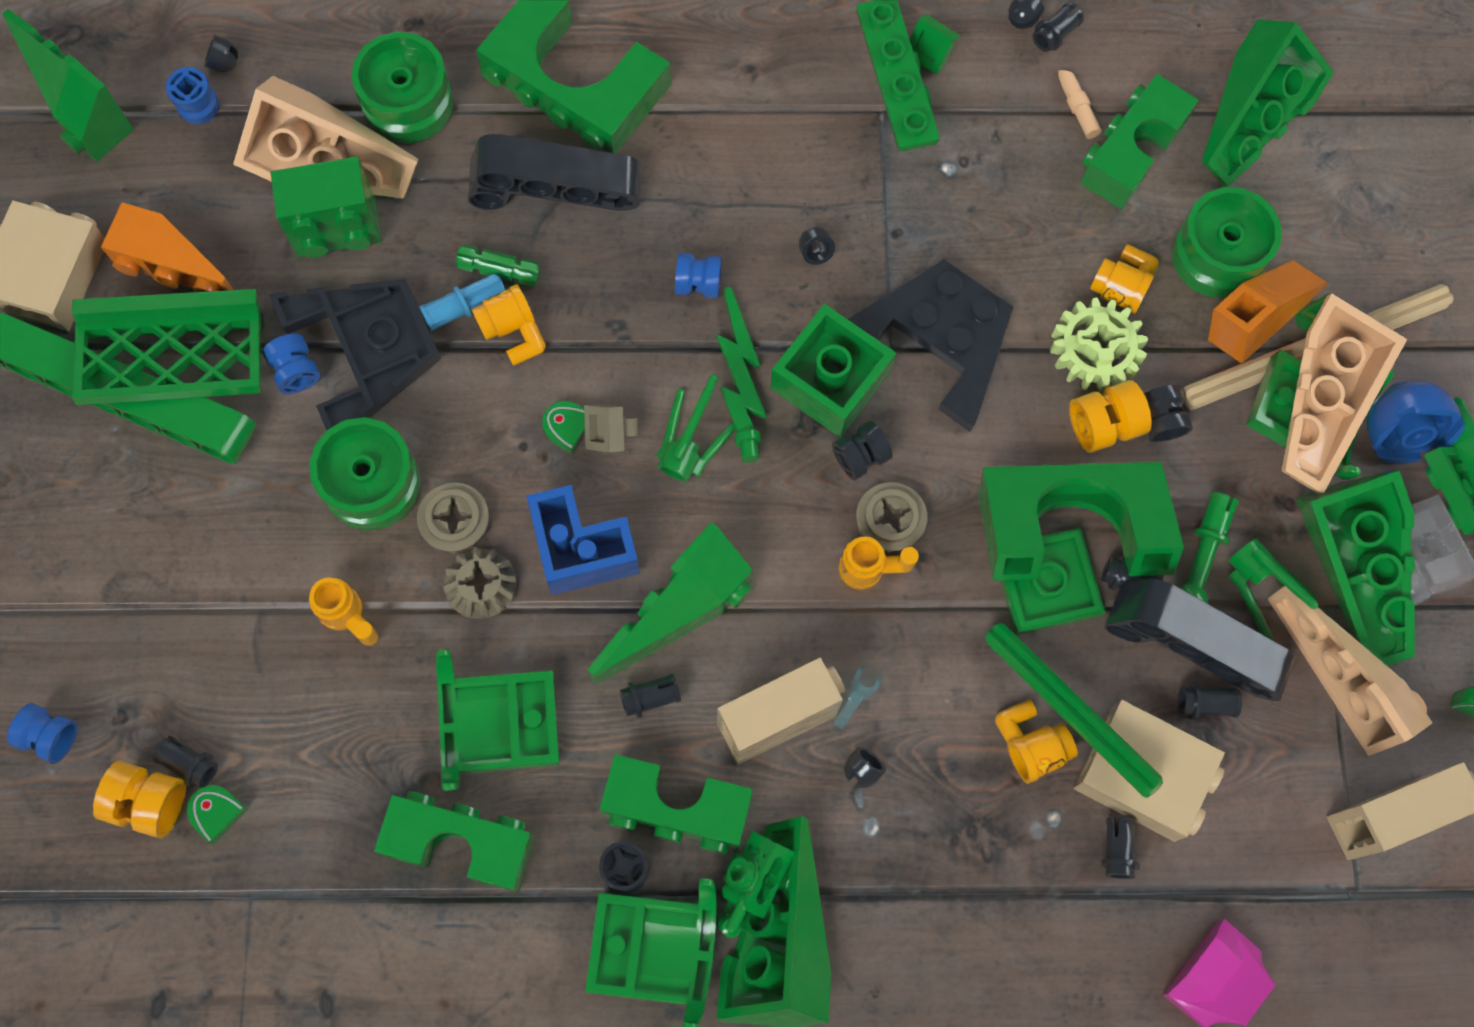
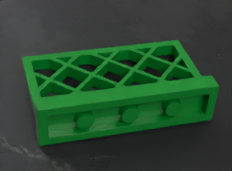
M256 289L72 300V316L76 323L72 399L75 405L261 393L260 328H263V314ZM230 330H250V335L237 347L223 338ZM201 332L206 336L191 350L177 341L185 333ZM156 335L160 338L145 353L131 344L139 336ZM110 338L114 341L98 356L88 349V339ZM216 343L229 354L212 367L201 359L200 356ZM171 346L183 357L166 370L155 362L154 359ZM125 349L137 359L119 373L107 363ZM249 350H250V357H248V356L246 355V353H247ZM239 360L250 369V379L229 380L223 373ZM192 363L206 373L196 383H183L176 378ZM146 366L160 376L149 386H136L130 381ZM100 369L113 378L102 389L86 390V381Z

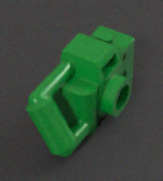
M752 831L742 854H733L723 875L726 884L722 888V896L728 902L723 912L717 916V927L726 937L734 938L739 935L741 923L746 912L764 919L793 858L794 851Z

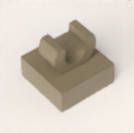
M584 405L585 449L602 452L624 451V437L638 436V418L623 417V406Z

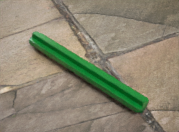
M997 623L986 633L985 639L987 644L1143 797L1148 798L1159 790L1163 784L1162 776L1005 624Z

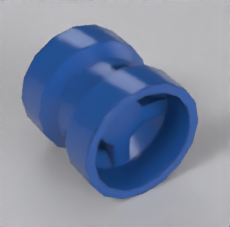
M193 67L180 68L174 71L167 79L165 88L167 95L185 121L191 124H203L216 116L220 105L218 97L211 88L208 79L200 70Z
M679 252L675 276V295L689 296L693 291H697V293H701L705 298L718 299L722 257L709 255L705 259L696 260L692 253Z
M283 335L273 339L263 348L262 354L267 365L275 370L274 381L282 394L302 392L315 385L320 379L321 375L315 362L307 357L309 348L302 335Z
M29 703L20 709L10 724L7 742L8 745L24 752L30 749L36 751L37 758L51 764H56L71 749L77 735V722L61 715L53 718L49 715L48 709L34 703Z

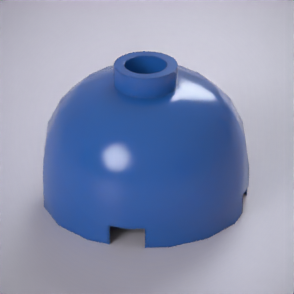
M1402 381L1391 385L1373 402L1366 420L1372 448L1376 451L1380 460L1391 464H1409L1422 461L1419 453L1426 452L1432 448L1435 450L1439 447H1450L1460 438L1465 429L1460 409L1453 398L1443 388L1426 381Z

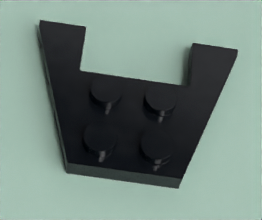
M943 259L848 318V320L878 341L890 326H894L961 373L963 376L941 402L938 410L971 432L976 424L1013 306Z
M406 279L352 284L350 289L325 291L324 288L307 289V293L287 295L284 291L269 295L286 334L329 318L359 385L358 388L316 405L326 431L344 420L362 417L371 418L441 359Z

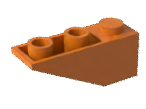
M121 202L101 246L113 262L112 266L116 270L133 277L138 276L139 273L151 276L155 281L169 288H178L179 285L192 288L194 292L233 290L227 279L162 214Z
M1294 260L1242 283L1213 309L1208 341L1242 364L1327 286L1328 282Z

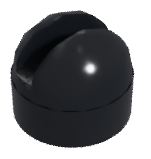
M1013 0L1008 9L1010 23L1014 27L1023 30L1033 27L1044 12L1043 4L1040 0Z
M214 35L204 66L220 72L232 70L237 64L238 50L227 39Z
M816 226L807 231L805 230L799 238V250L804 260L809 264H823L835 252L834 241L823 228ZM818 241L820 248L813 250L811 243Z
M857 747L848 757L844 766V773L848 781L854 776L858 779L855 785L857 788L871 787L886 772V768L879 758L863 747Z

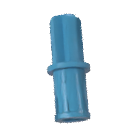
M492 274L462 289H459L456 285L453 287L454 291L439 299L421 305L419 308L432 332L444 326V324L465 315L467 318L472 317L471 309L483 304V300L505 291V287L497 274Z

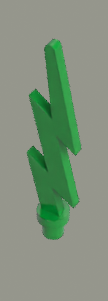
M726 287L724 288V299L736 343L716 334V339L738 393L722 386L719 389L737 432L734 439L736 447L741 450L742 462L751 463L759 460L758 445L761 444V434L754 429L748 412L764 419L767 416L745 362L759 369L760 363L732 288Z

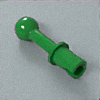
M1218 492L1210 493V499L1201 526L1194 530L1193 534L1200 538L1201 541L1187 582L1178 587L1208 604V596L1204 591V587L1218 545H1229L1230 539L1226 536L1239 504L1237 499L1231 498V501H1229L1230 496Z

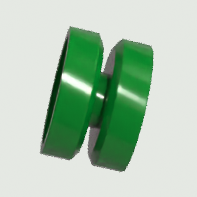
M405 32L381 35L363 46L354 59L351 78L365 119L370 127L377 134L391 142L405 144L428 140L441 131L451 117L454 100L441 53L429 40L417 34Z
M1222 187L1209 191L1194 203L1186 220H1184L1172 243V263L1179 278L1193 291L1207 297L1226 298L1242 283L1263 274L1264 269L1274 259L1282 242L1281 222L1274 208L1256 193L1236 187Z
M366 417L342 421L328 429L318 440L309 461L311 482L318 495L331 513L348 527L365 531L388 528L407 515L415 505L420 491V474L415 460L399 432L383 421Z

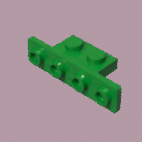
M874 0L859 3L856 13L898 150L907 151L936 145L940 136L931 110L930 92L928 87L923 85L920 75L919 57L917 52L912 49L898 1Z
M1456 397L1453 400L1460 409L1465 429L1460 438L1450 447H1439L1424 454L1429 465L1425 470L1431 484L1435 489L1442 490L1449 504L1446 507V513L1452 525L1457 530L1462 529L1464 535L1474 534V418L1464 399Z

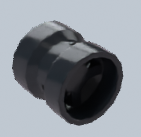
M1161 386L1144 393L1151 413L1152 424L1151 430L1148 433L1150 441H1170L1182 437L1193 430L1190 416L1182 408L1185 399L1181 386Z
M868 421L858 427L857 434L851 437L843 436L832 442V449L839 465L846 475L854 481L864 476L870 466L874 464L882 465L893 458L892 449L886 436L873 421Z
M620 841L613 843L605 849L600 858L599 869L601 877L609 888L618 893L627 894L635 892L644 885L648 878L649 865L646 855L639 846L632 842Z

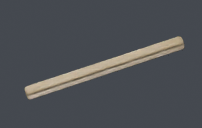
M1439 284L1369 312L1366 315L1394 330L1448 308L1449 304L1453 303L1454 298L1448 286ZM1306 338L1185 386L1182 392L1186 408L1195 410L1261 383L1271 356L1280 349L1302 361Z

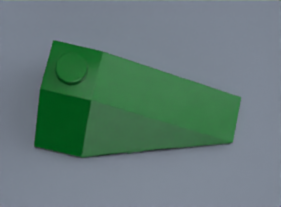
M8 8L2 15L52 115L64 130L59 135L60 138L77 155L84 151L97 163L134 131L133 127L107 87L70 54L65 56L50 39L45 41L34 27Z
M1257 19L1236 52L1202 159L1203 165L1222 186L1229 187L1260 158L1262 148L1272 138L1280 139L1288 131L1286 125L1295 116L1305 115L1314 106L1334 74V71L1296 22Z
M1400 470L1339 482L1327 486L1324 494H1318L1313 491L1297 497L1296 500L1310 540L1353 638L1386 666L1415 657V603L1412 601L1411 572H1415V557L1411 556V529H1414V511Z
M711 522L671 566L670 569L674 572L669 578V585L665 589L660 587L656 591L652 590L644 599V604L638 612V616L641 618L635 625L629 621L622 626L587 669L592 681L596 684L605 681L722 615L730 605L735 609L738 608L753 590V587L749 585L752 582L753 570L714 523Z
M800 816L766 824L763 836L795 853L764 919L746 912L741 923V932L733 956L725 955L720 972L716 1020L773 1027H804L829 1023L831 968L809 822L807 818Z

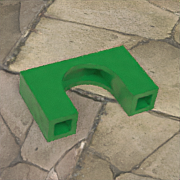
M518 0L476 49L482 76L493 86H503L514 93L515 97L526 107L533 108L535 106L546 113L548 118L559 128H569L576 132L592 149L598 151L602 149L616 154L671 86L670 62L636 42L613 71L600 82L585 87H570L559 84L543 72L541 65L548 52L572 25L569 0Z
M1162 462L983 467L978 498L992 581L1038 579L1045 553L1038 519L1043 514L1061 507H1080L1091 510L1103 516L1114 526L1121 540L1129 576L1175 574L1184 546Z

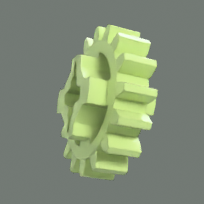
M1093 298L1088 308L1081 301L1076 302L1072 313L1066 310L1063 312L1059 320L1060 324H1056L1051 337L1056 339V341L1053 342L1050 353L1061 355L1055 364L1056 369L1067 367L1070 372L1066 380L1071 382L1077 377L1082 379L1081 385L1083 390H1087L1092 382L1097 383L1099 392H1104L1110 381L1115 385L1126 381V377L1133 379L1139 370L1137 365H1141L1146 358L1147 353L1141 349L1147 343L1148 337L1136 334L1143 323L1141 320L1134 322L1128 320L1131 313L1130 308L1124 309L1121 313L1115 311V300L1111 299L1107 307H1101L1098 298ZM1086 323L1085 330H1078L1076 335H1072V332L1078 326ZM1121 355H1125L1124 360L1120 364L1112 367L1114 359H1119Z

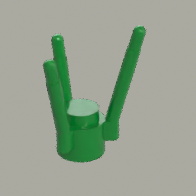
M712 374L709 377L682 436H676L674 440L685 390L679 388L676 392L663 443L656 455V458L659 459L657 468L676 480L688 482L691 475L699 478L706 464L736 430L734 424L730 423L700 457L697 455L700 447L692 442L691 439L718 381L716 374Z
M1257 538L1241 548L1228 560L1235 568V571L1228 577L1238 587L1260 634L1275 642L1247 584L1249 580L1257 586L1273 575L1311 609L1318 607V602L1315 600L1316 594L1281 565Z

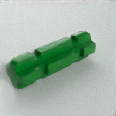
M466 244L459 247L456 256L457 267L461 270L474 272L478 269L481 275L497 274L500 279L513 282L515 278L519 279V284L531 287L535 286L539 279L540 266L536 261L523 258L519 262L515 256L486 249L478 252V247Z

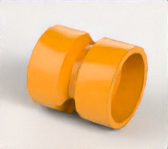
M1127 380L1106 387L1103 396L1099 392H1091L1074 398L1069 403V414L1073 431L1078 442L1087 453H1093L1113 446L1116 443L1117 437L1121 441H1128L1146 435L1151 430L1152 421L1148 402L1141 388L1133 380Z
M118 760L107 769L99 783L93 802V815L97 820L123 828L131 824L133 831L163 839L168 836L179 819L186 797V784L182 779L159 772L149 776L147 769Z

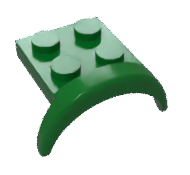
M1280 349L1270 358L1246 426L1286 448L1302 361ZM1393 369L1390 370L1376 398L1393 378ZM1357 433L1333 475L1339 479L1349 480L1361 474V470L1358 467L1350 465L1351 452Z
M448 649L437 651L435 659L439 711L441 785L444 791L458 790L461 774L560 766L553 671L456 678L451 651Z
M701 878L699 880L698 904L598 893L585 993L685 1004L686 1010L682 1027H698L707 1003L715 950L717 895L714 881L709 878Z

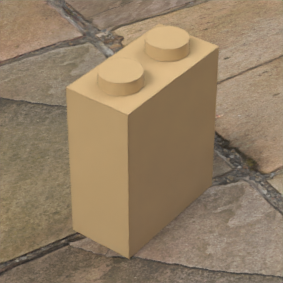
M12 200L0 226V312L69 332L74 321L72 316V300L84 299L104 253L101 246L105 237L97 228V223L90 217L80 213H72L71 216L57 213L53 208L40 202H32L31 205Z
M820 657L718 707L717 726L738 766L836 717L843 701L840 694L845 692V688L836 669L833 666L826 668Z
M1124 700L1119 701L1110 709L1105 722L1162 776V786L1152 796L1148 798L1143 797L1092 747L1073 789L1126 817L1136 819L1137 823L1173 842L1187 838L1189 834L1194 836L1205 818L1206 811L1201 806L1207 792L1213 794L1223 778L1224 769L1219 767L1225 752Z
M1462 762L1421 776L1326 816L1347 860L1384 852L1474 814V774L1468 771L1465 763Z

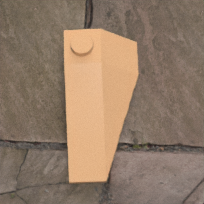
M271 76L255 90L233 165L271 181L270 171L358 156L374 195L404 199L419 159L316 95L275 76Z
M1332 293L1327 295L1306 335L1282 465L1283 473L1318 494H1324L1407 341L1403 336Z
M1286 586L1268 598L1270 604L1368 756L1404 743L1432 724L1427 715L1426 704L1421 696L1411 690L1402 678L1318 607L1311 609Z

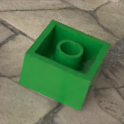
M358 156L270 171L276 217L297 257L318 258L331 251L343 249L363 250L371 244L382 243L375 196Z
M823 304L772 368L770 389L841 438L890 375L896 352L826 304Z

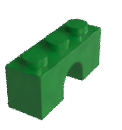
M1158 74L1154 76L1147 87L1140 84L1126 104L1130 108L1126 115L1122 116L1118 113L1106 129L1104 135L1108 139L1102 146L1095 143L1085 156L1082 165L1087 169L1080 184L1122 210L1142 184L1154 162V159L1143 153L1135 142L1149 141L1166 151L1188 122L1199 100Z
M614 754L599 809L603 816L609 817L608 825L635 832L637 824L654 828V837L674 843H681L683 836L701 840L700 849L722 855H727L729 848L739 849L753 789L706 778L702 796L696 804L686 809H673L665 805L658 796V785L662 774L660 765Z
M408 791L406 799L394 795L391 796L374 852L384 857L428 868L433 851L441 841L450 837H462L468 841L472 850V860L467 874L469 879L519 893L535 839L530 832L524 831L525 822L501 815L498 816L497 823L479 819L480 810L453 803L451 811L433 806L435 798L413 791Z

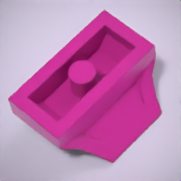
M1220 919L1163 995L1201 1027H1208L1215 1023H1233L1246 1026L1276 984L1262 963V951L1228 921Z

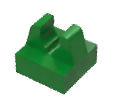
M925 14L919 18L909 40L913 51H916L920 64L937 75L944 69L960 35Z

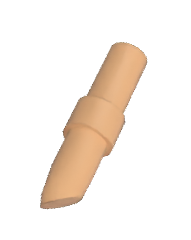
M1059 70L1058 76L1067 97V104L1072 114L1076 115L1086 138L1091 139L1098 136L1102 130L1091 109V102L1086 92L1082 91L1074 73Z

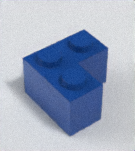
M571 485L527 495L544 573L551 595L640 574L627 516L582 527Z

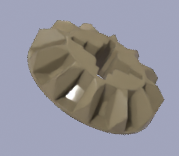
M894 482L881 483L869 489L860 499L855 515L858 533L862 534L863 537H871L877 540L887 553L911 547L921 539L927 526V510L922 498L910 487ZM884 504L893 514L904 513V516L898 521V533L889 523L884 525L878 524V521L884 516Z
M446 483L432 489L421 501L417 512L418 529L425 541L435 550L448 551L452 554L463 549H472L474 544L481 537L485 536L488 521L490 520L488 506L483 496L473 487L463 483ZM453 502H455L460 515L467 517L465 521L458 522L455 534L451 532L447 522L440 521L443 517L450 516Z
M474 547L469 552L457 554L455 561L450 567L446 568L443 588L448 602L458 613L472 619H486L501 613L511 603L516 592L517 579L510 561L495 549L488 550ZM476 567L480 568L485 578H493L492 583L485 584L482 600H480V596L474 586H466L468 581L475 579Z

